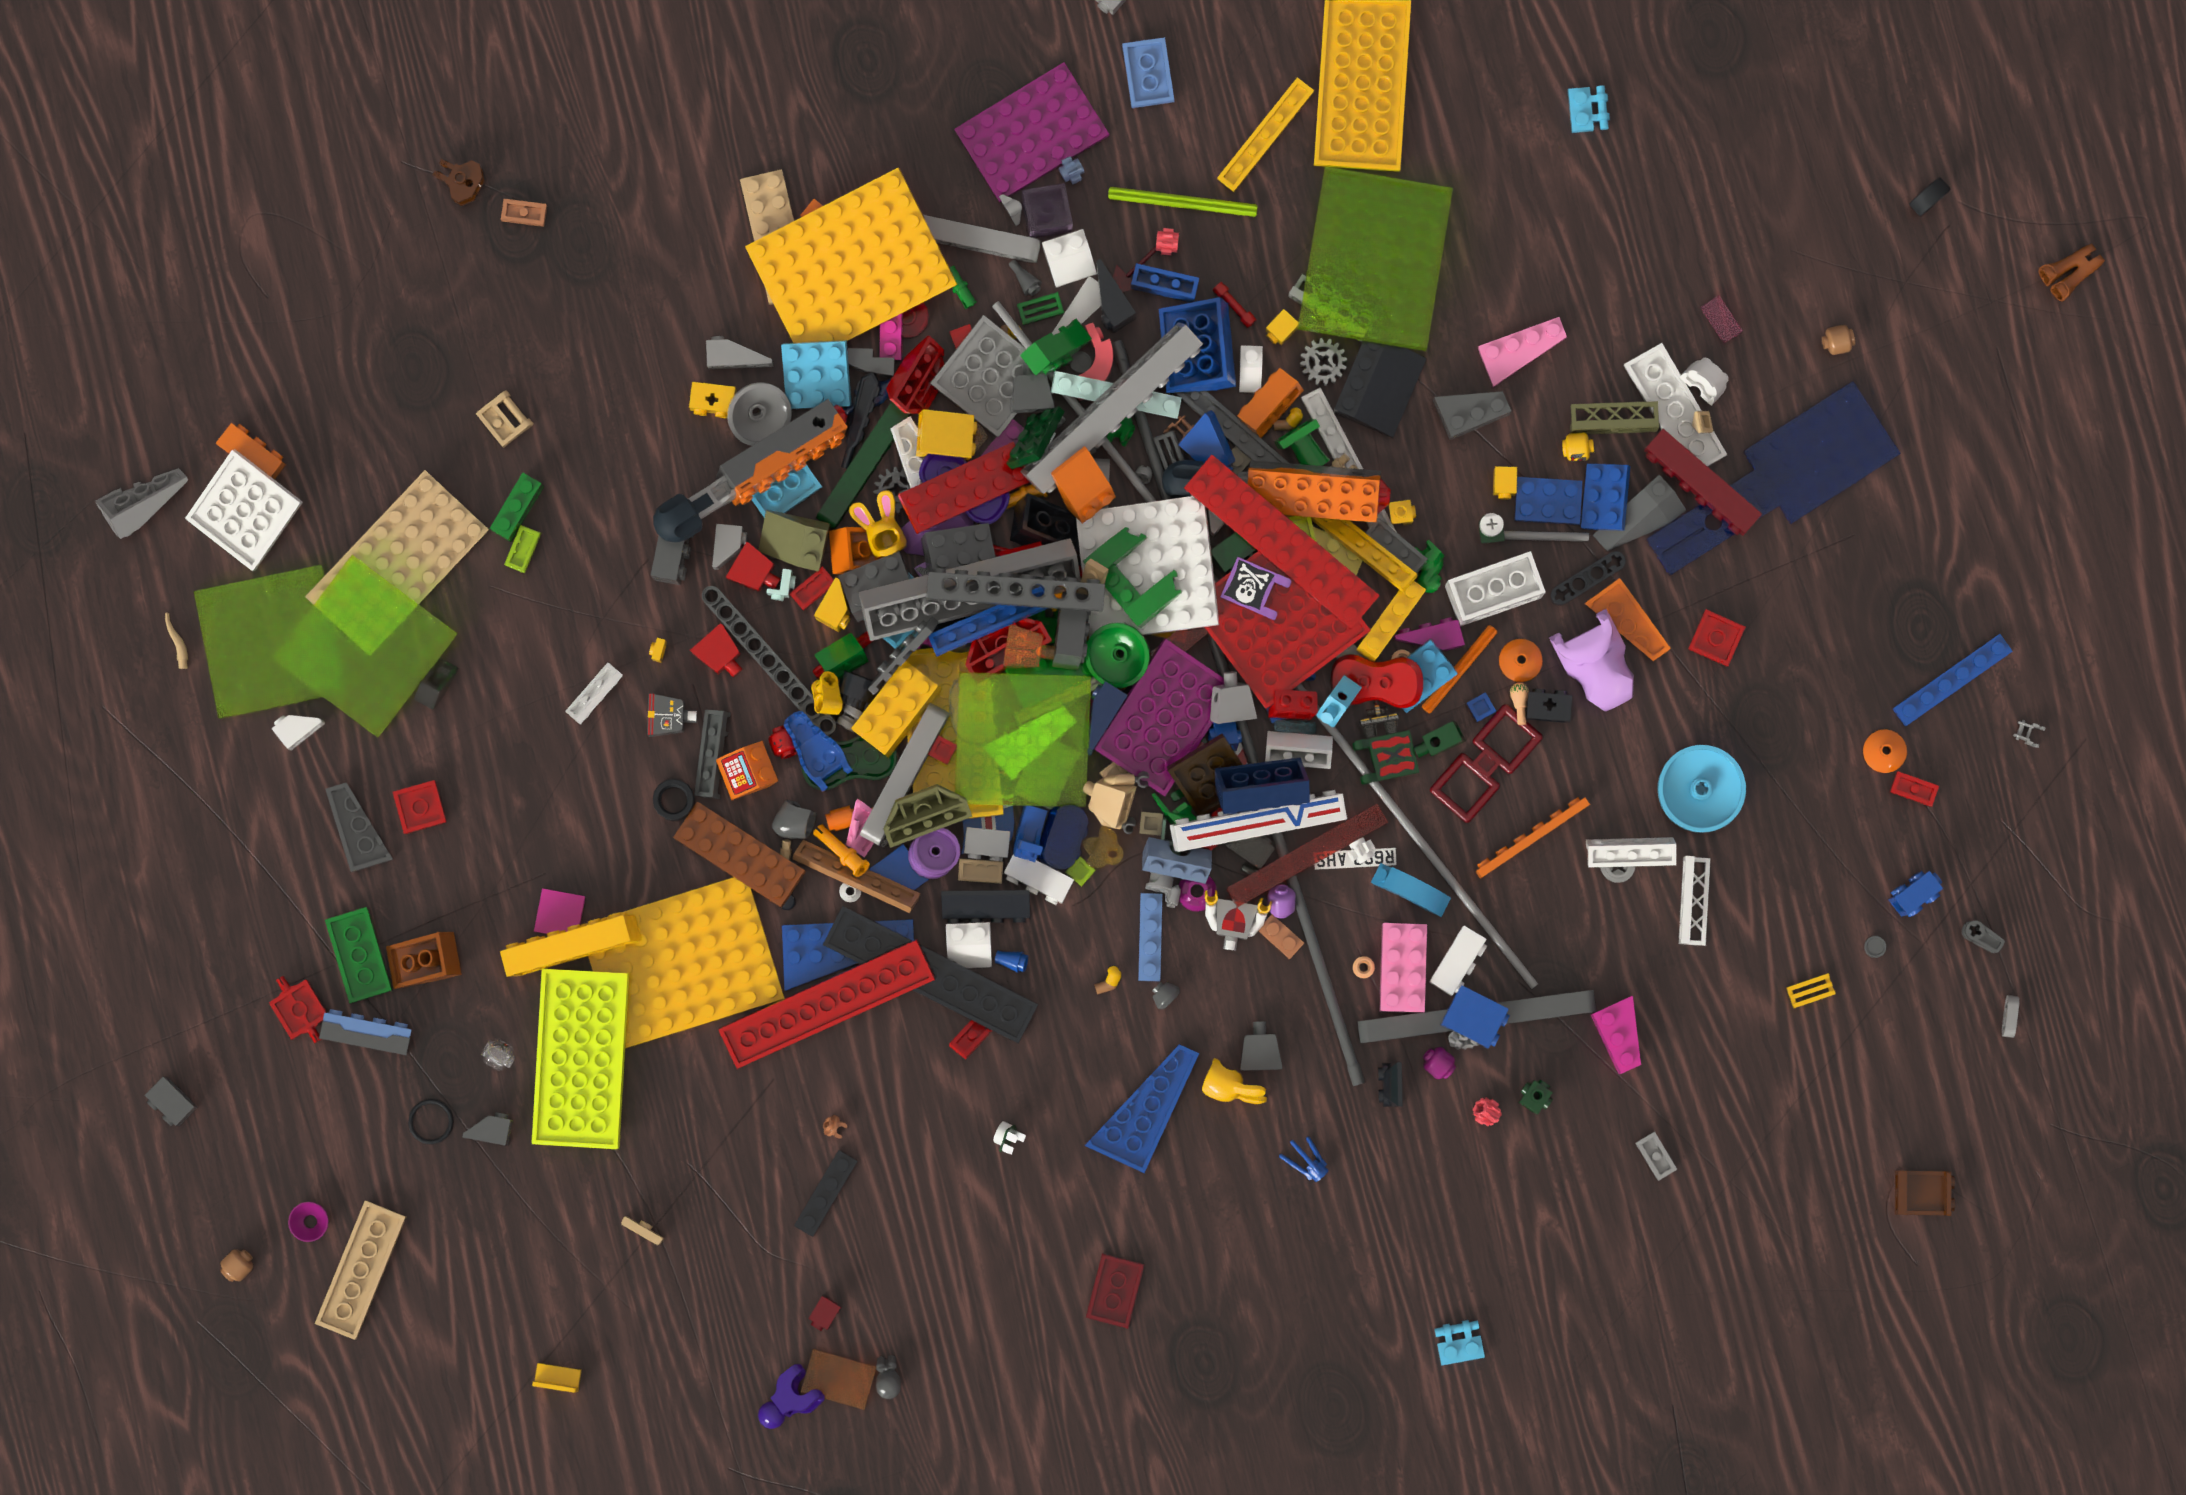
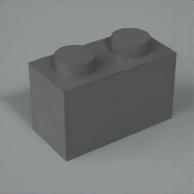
M165 1076L145 1094L149 1099L147 1101L148 1105L155 1111L159 1109L164 1114L162 1118L170 1126L173 1124L180 1126L198 1108Z

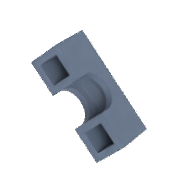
M1148 837L1143 850V871L1206 884L1212 869V850L1196 848L1189 850L1187 856H1179L1171 851L1170 841Z

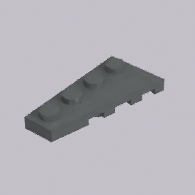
M343 783L326 788V794L350 872L393 860L348 784Z

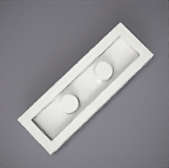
M607 663L565 712L581 724L623 675L611 664Z

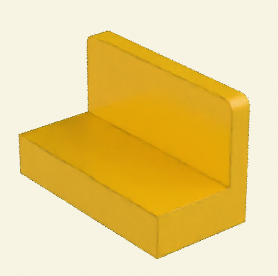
M537 1363L535 1381H533L532 1386L576 1393L579 1390L582 1370Z

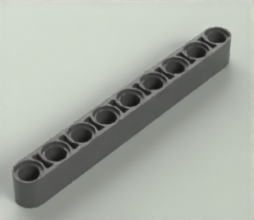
M715 586L706 587L702 592V599L709 609L793 704L810 718L814 725L821 729V724L824 721L832 722L833 727L831 731L824 733L829 737L834 735L837 731V724L830 714L817 713L814 716L807 714L808 706L814 704L813 695L724 594ZM709 592H717L718 598L716 601H707V594ZM724 608H731L732 615L729 618L721 617V611ZM738 624L746 625L747 629L744 634L739 635L735 632ZM753 640L761 642V647L757 651H753L749 647ZM768 656L775 658V664L771 667L764 665V659ZM782 672H787L790 676L786 683L778 681V676ZM800 688L804 691V696L798 700L794 699L792 696L793 691Z

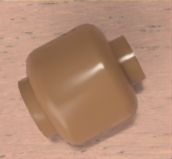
M1846 325L1827 328L1825 336L1822 337L1823 348L1828 349L1832 355L1850 352L1852 346H1855L1853 330L1849 329Z
M233 1249L221 1261L220 1271L231 1282L234 1280L242 1281L253 1269L251 1262L253 1257L244 1249L242 1251Z

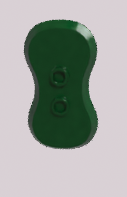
M859 735L848 741H836L844 752L853 771L847 774L842 767L824 780L828 787L826 790L833 789L841 783L854 778L881 780L888 777L897 765L896 749L888 758ZM802 768L803 776L808 785L814 789L821 790Z

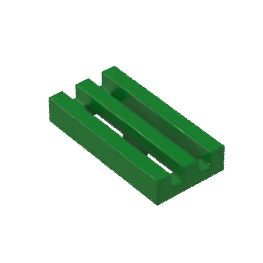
M1058 292L1017 304L1023 326L1064 314ZM1056 299L1054 303L1023 312L1025 307ZM1058 307V310L1028 319L1025 318V316Z

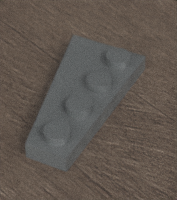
M931 617L927 622L923 620L916 627L915 631L917 632L914 635L910 633L902 642L904 646L901 649L896 647L889 655L891 659L888 662L886 660L882 661L877 667L878 674L868 688L873 695L877 693L884 681L887 682L896 669L902 666L912 654V651L915 652L933 632L939 623L934 617Z

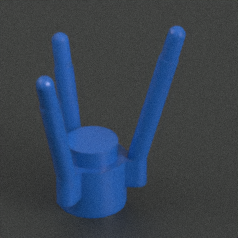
M1306 1137V1140L1317 1160L1313 1161L1294 1140H1291V1145L1309 1164L1306 1167L1308 1171L1283 1154H1280L1279 1157L1304 1174L1308 1180L1313 1179L1315 1182H1318L1329 1170L1325 1167L1327 1163L1322 1159L1311 1138Z

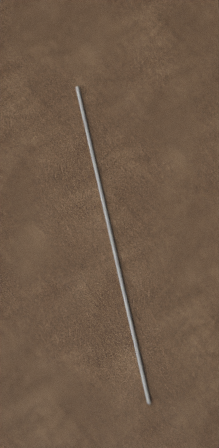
M999 301L996 302L992 307L1024 348L1027 349L1032 345V342ZM1054 370L1046 374L1051 382H1053ZM1062 395L1078 416L1085 411L1075 397ZM1105 436L1106 440L1102 444L1103 448L1147 503L1155 502L1156 499ZM1214 574V581L1216 583L1219 579ZM1301 683L1294 688L1296 691H1307ZM1318 718L1362 775L1371 773L1337 728L1329 726ZM1379 781L1370 783L1378 796L1529 987L1533 989L1538 985L1530 972Z

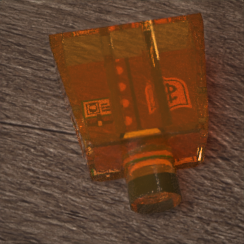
M1009 624L1003 667L1037 668L1040 666L1041 658L1054 660L1055 647L1043 645L1044 635Z

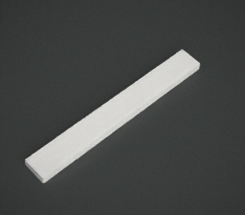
M1318 388L1301 397L1311 419H1316L1320 427L1317 430L1333 460L1340 458L1345 453L1350 458L1345 464L1346 468L1355 465L1358 469H1363L1322 389ZM1383 509L1378 514V517L1396 532L1385 509ZM1366 522V523H1367L1368 527L1370 528L1374 522Z

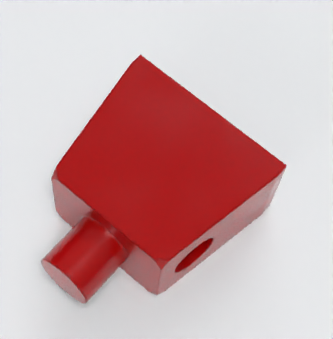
M748 542L745 543L726 575L727 580L758 592L761 591L764 584L776 590L781 581V578L772 574L775 567L774 563Z
M721 623L690 650L693 655L717 674L726 669L732 677H735L742 671L741 666L735 661L741 653Z

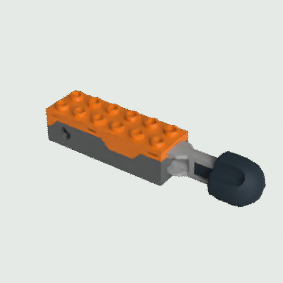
M829 399L720 465L716 475L717 480L688 499L683 494H677L656 509L653 516V525L657 534L665 541H684L700 532L703 526L701 519L731 501L735 506L739 503L742 505L748 503L753 499L752 495L757 492L760 494L764 493L771 487L770 484L776 480L778 483L785 480L789 476V472L794 469L796 472L807 465V461L812 458L817 460L824 455V451L829 447L831 449L838 447L842 443L841 440L845 437L844 434L848 428L845 411L839 405L833 406Z
M1182 460L1170 464L1162 476V486L1165 493L1171 499L1192 496L1184 487L1202 467L1204 462ZM1251 460L1248 472L1241 471L1237 474L1239 478L1283 515L1377 522L1378 514L1390 504L1391 489L1381 479V471Z

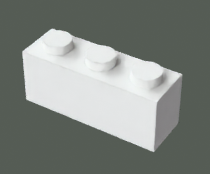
M1268 731L1265 762L1301 757L1304 767L1330 769L1333 736Z
M1014 854L1004 871V874L1007 875L1006 880L1016 885L1019 882L1027 886L1025 890H1029L1035 895L1038 892L1046 895L1045 900L1054 905H1057L1058 902L1063 904L1074 882V879L1037 860L1032 862L1015 857Z
M1463 926L1429 983L1450 996L1454 992L1457 993L1460 985H1464V982L1461 980L1465 974L1470 975L1476 965L1473 963L1477 955L1481 957L1487 947L1484 944L1486 939Z

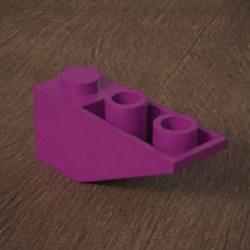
M1452 617L1442 619L1440 624L1434 626L1431 623L1419 625V629L1411 631L1410 628L1397 631L1398 635L1394 636V641L1419 647L1429 639H1432L1441 652L1461 648L1465 645L1459 620L1453 621Z

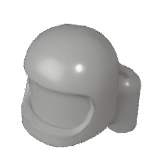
M1150 872L1149 883H1146L1145 889L1164 893L1167 907L1175 908L1178 906L1181 889L1179 885L1173 887L1174 877Z

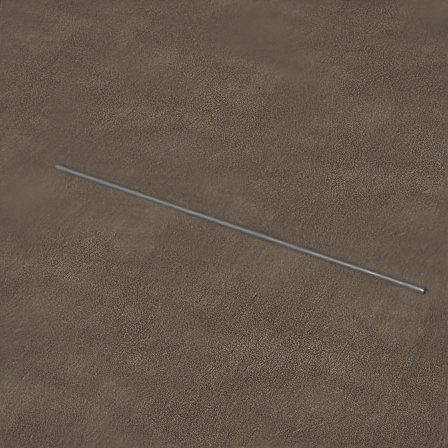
M1118 340L1111 344L1115 361L1122 376L1130 366L1123 341ZM1137 410L1134 416L1162 500H1169L1171 498L1165 493L1162 486L1164 469L1146 414L1143 411ZM1205 629L1219 675L1224 678V672H1230L1224 653ZM1246 720L1236 721L1237 730L1241 731L1242 745L1248 764L1260 763ZM1274 833L1272 837L1288 886L1296 894L1295 907L1347 1063V1070L1352 1085L1356 1086L1366 1083L1360 1064L1357 1062L1283 833Z

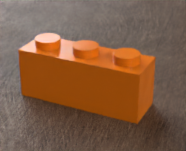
M1279 368L1270 375L1268 382L1255 392L1252 400L1241 408L1237 417L1256 435L1262 438L1304 390L1297 380Z
M231 423L217 440L216 444L229 454L232 450L236 449L275 480L286 466L281 461L284 457L274 449L270 453L264 448L267 444L258 437H255L254 440L247 434L250 431L241 424H238L236 427Z

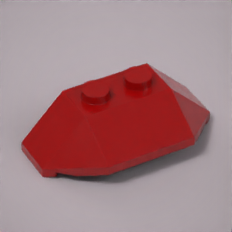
M930 335L904 357L886 387L889 399L903 413L919 414L923 409L928 410L938 393V390L929 383L944 365V349Z
M1025 618L972 641L965 666L977 684L1015 665L1016 655H1025V658L1033 654L1019 649L1030 650L1040 646L1043 648L1052 642V639L1041 621ZM1017 634H1027L1025 646H1019L1015 643Z

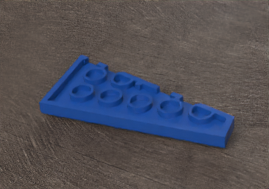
M913 919L875 921L914 940ZM833 923L782 925L785 991L858 963L823 945Z
M1179 1044L1085 1146L1145 1173L1199 1053Z

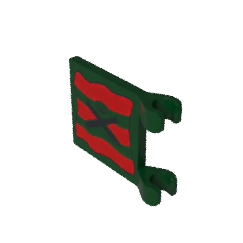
M1410 730L1357 740L1352 743L1354 751L1369 748L1375 773L1361 776L1362 785L1419 773Z

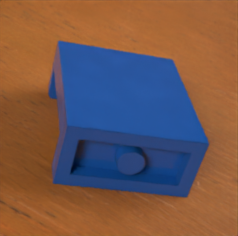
M1460 985L1440 1025L1488 1049L1490 1045H1496L1500 1037L1497 1031L1500 1025L1503 1027L1506 1025L1510 1017L1507 1014L1509 1009Z

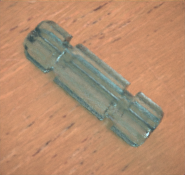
M1276 720L1274 723V730L1276 732L1286 731L1289 733L1315 734L1317 727L1315 722L1305 723V721Z

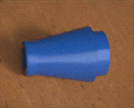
M998 950L995 956V963L1017 973L1020 971L1025 972L1029 957L1024 952Z

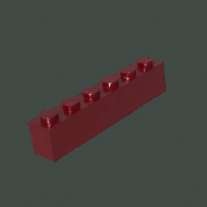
M1662 429L1645 448L1644 451L1647 453L1645 456L1652 463H1659L1663 467L1662 471L1670 478L1674 476L1679 481L1678 485L1684 491H1691L1696 495L1695 500L1704 507L1706 505L1713 510L1711 512L1713 516L1720 521L1722 519L1729 524L1728 528L1734 534L1738 535L1740 533L1743 536L1762 515L1760 511L1665 429Z

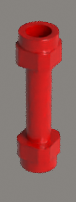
M1220 282L1213 288L1212 291L1220 298L1222 297L1241 318L1240 322L1244 326L1249 328L1257 320L1250 311L1247 313L1228 292L1229 288L1223 282Z

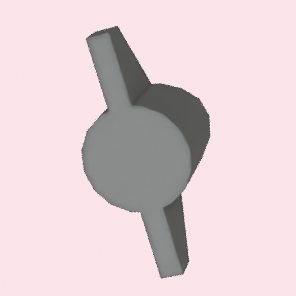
M1001 194L999 198L1015 226L1019 225L1022 210L1021 203Z

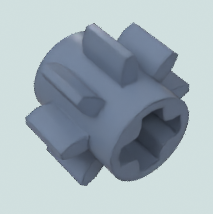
M1071 156L1061 160L1063 166L1058 169L1065 182L1070 180L1072 185L1081 181L1080 175L1085 172L1079 159L1072 160Z

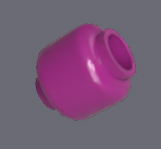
M1443 1047L1430 1048L1423 1056L1425 1060L1423 1068L1436 1079H1447L1456 1068L1454 1064L1455 1058Z

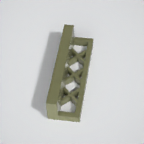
M1658 401L1571 404L1570 434L1582 432L1587 434L1657 432L1659 429ZM1653 407L1654 418L1645 419L1639 412L1643 408ZM1622 408H1628L1634 414L1630 419H1623L1617 413ZM1600 409H1607L1612 415L1608 420H1601L1595 414ZM1576 410H1585L1590 416L1586 421H1576Z

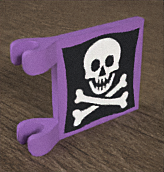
M1237 557L1220 597L1275 620L1277 612L1264 607L1274 582L1289 588L1291 580Z

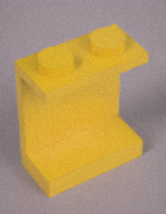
M923 409L919 413L916 456L925 457L927 454L962 457L967 462L974 456L976 445L973 443V435L977 431V422H974V415Z

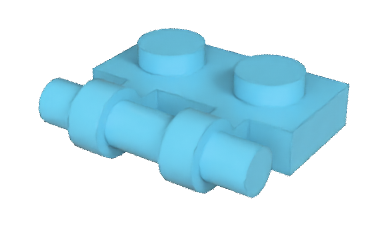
M1605 86L1596 87L1597 95L1590 94V87L1568 89L1572 133L1593 131L1594 122H1600V130L1609 129L1610 113H1607L1606 102L1608 101V94H1605ZM1592 103H1598L1599 114H1592Z
M1465 1320L1461 1324H1444L1443 1327L1434 1328L1436 1337H1445V1342L1437 1343L1441 1366L1485 1358L1481 1336L1472 1337L1471 1334L1472 1330L1479 1329L1478 1320L1472 1322ZM1464 1332L1465 1338L1452 1341L1451 1334Z

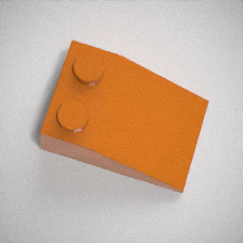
M1085 446L1051 472L1067 509L1082 524L1116 498L1110 483Z

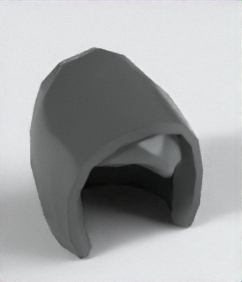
M785 800L774 818L772 828L776 834L783 838L807 839L813 830L817 812L803 809L795 801Z

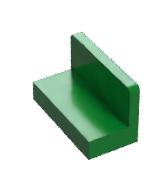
M852 633L847 634L815 654L824 672H832L838 679L842 678L844 670L852 672L868 662L863 648Z

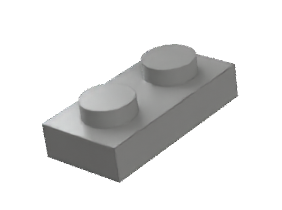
M1655 1132L1635 1142L1658 1181L1677 1170Z

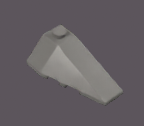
M178 468L154 476L152 481L146 484L137 482L133 484L134 488L122 491L121 488L114 490L95 502L111 529L122 539L123 537L130 536L134 531L143 526L188 481V478Z

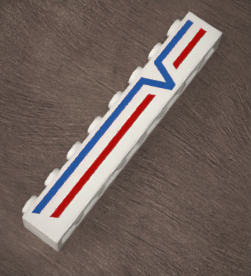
M1328 790L1322 792L1323 796L1315 797V794H1310V803L1297 806H1281L1280 808L1243 811L1236 814H1223V811H1219L1218 816L1210 817V814L1198 815L1197 820L1189 821L1188 818L1175 820L1176 824L1170 825L1174 851H1186L1346 820L1347 815L1343 794L1336 793L1335 790Z

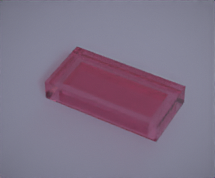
M1719 295L1701 306V310L1724 344L1743 332Z

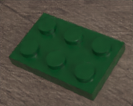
M1058 406L1030 415L1026 420L1024 430L1018 436L1016 446L1010 452V457L1006 464L1011 469H1015L1041 460L1065 411Z

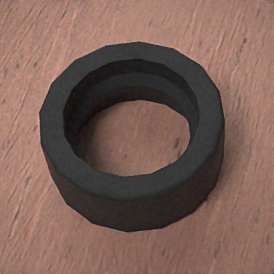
M1939 177L1916 196L1909 205L1921 217L1941 200L1951 188Z
M665 780L657 786L653 794L655 810L660 816L671 821L686 818L695 804L694 792L682 780ZM672 787L683 790L687 798L685 807L676 813L668 812L661 803L664 791Z

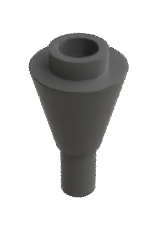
M1012 260L1009 266L1015 272L1024 295L1033 296L1037 294L1041 289L1040 285L1042 282L1023 269L1016 260Z

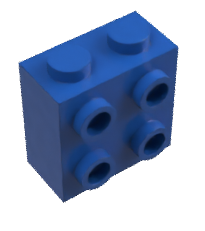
M1923 871L1917 872L1908 879L1910 883L1907 886L1905 884L1900 885L1891 892L1892 897L1888 900L1901 917L1906 915L1908 917L1914 916L1923 909L1921 906L1923 903H1931L1941 896L1939 891L1943 889L1940 885L1942 881L1935 872L1933 874L1930 871L1925 873Z

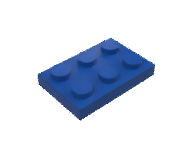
M1587 464L1581 520L1582 529L1625 531L1631 466Z
M1517 477L1514 521L1580 525L1582 481Z

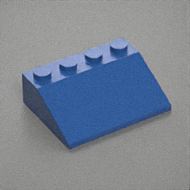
M1218 297L1159 309L1161 338L1179 322L1187 325L1203 343L1199 347L1201 351L1194 358L1189 357L1184 362L1185 366L1178 373L1173 372L1168 377L1169 381L1166 383V392L1214 391L1236 387L1228 303Z

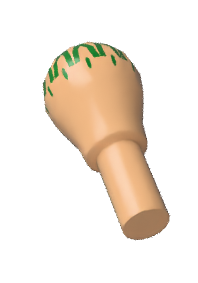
M1516 683L1510 689L1511 699L1514 707L1517 709L1518 725L1526 724L1525 708L1527 707L1529 689L1523 683Z

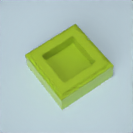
M1079 856L1065 873L1082 887L1096 870Z

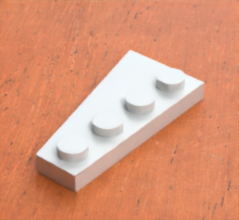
M908 417L890 429L911 489L922 483L919 477V468L925 457L916 456L918 428L912 418Z

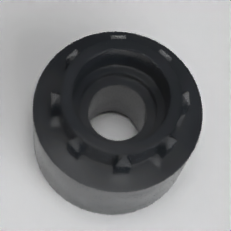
M844 670L839 684L842 703L865 710L868 703H871L875 697L868 690L873 680Z

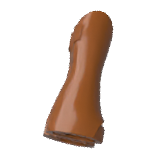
M2093 244L2082 247L2060 261L2039 267V275L2046 286L2054 283L2071 269L2077 268L2069 276L2051 286L2050 291L2057 300L2065 301L2085 278L2105 262L2101 254L2090 261L2086 259L2097 250Z

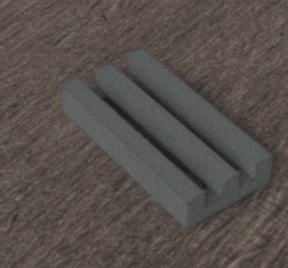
M1175 430L1153 438L1165 470L1169 463L1160 440H1164L1172 463L1177 460L1168 438L1170 436L1179 460H1185L1183 451L1178 445L1179 441Z

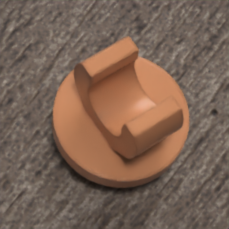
M836 1115L828 1117L823 1124L824 1134L827 1136L833 1135L841 1139L842 1136L837 1133V1128L840 1126L847 1128V1124L840 1121Z

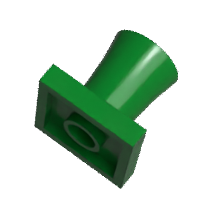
M1316 419L1307 420L1273 441L1278 449H1285L1290 446L1299 464L1322 466L1330 460L1310 434L1320 427Z

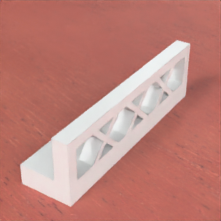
M1673 837L1586 840L1588 867L1676 865V842Z
M1683 857L1679 944L1706 946L1710 858ZM1694 862L1705 863V872L1699 877L1694 873ZM1703 876H1704V884H1703V882L1700 880ZM1697 882L1704 888L1703 895L1698 899L1693 895V885ZM1702 898H1703V906H1702V904L1699 902ZM1695 904L1702 909V916L1696 921L1691 916L1692 907ZM1700 920H1702V926H1701V927H1700V925L1698 924V922H1699ZM1694 926L1701 931V941L1690 940V931Z

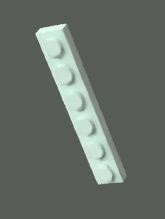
M1055 371L1051 392L1095 401L1113 383ZM1152 392L1153 396L1146 403L1141 402L1136 407L1138 411L1178 419L1182 397Z

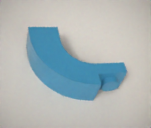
M1380 863L1371 881L1372 884L1399 895L1439 917H1442L1451 897L1421 880Z

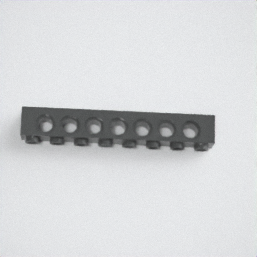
M933 568V572H928L926 600L1102 612L1104 608L1105 584H1100L1098 579H1087V583L1078 582V578L1065 577V581H1056L1054 576H1043V580L1034 579V575L1021 574V578H1012L1011 573H999V577L990 576V572L977 571V575H968L967 570H955L954 574L946 573V569ZM952 579L955 582L956 587L953 591H948L944 588L945 580ZM968 581L977 583L978 589L976 592L971 593L967 591L966 583ZM995 582L999 585L1000 590L997 594H991L988 591L989 583ZM1012 584L1020 585L1022 589L1020 595L1015 596L1011 594L1010 586ZM1039 585L1043 588V595L1041 597H1035L1032 594L1033 586ZM1055 587H1062L1065 590L1064 598L1059 599L1055 597ZM1078 588L1086 590L1087 598L1085 600H1079L1076 597V590Z

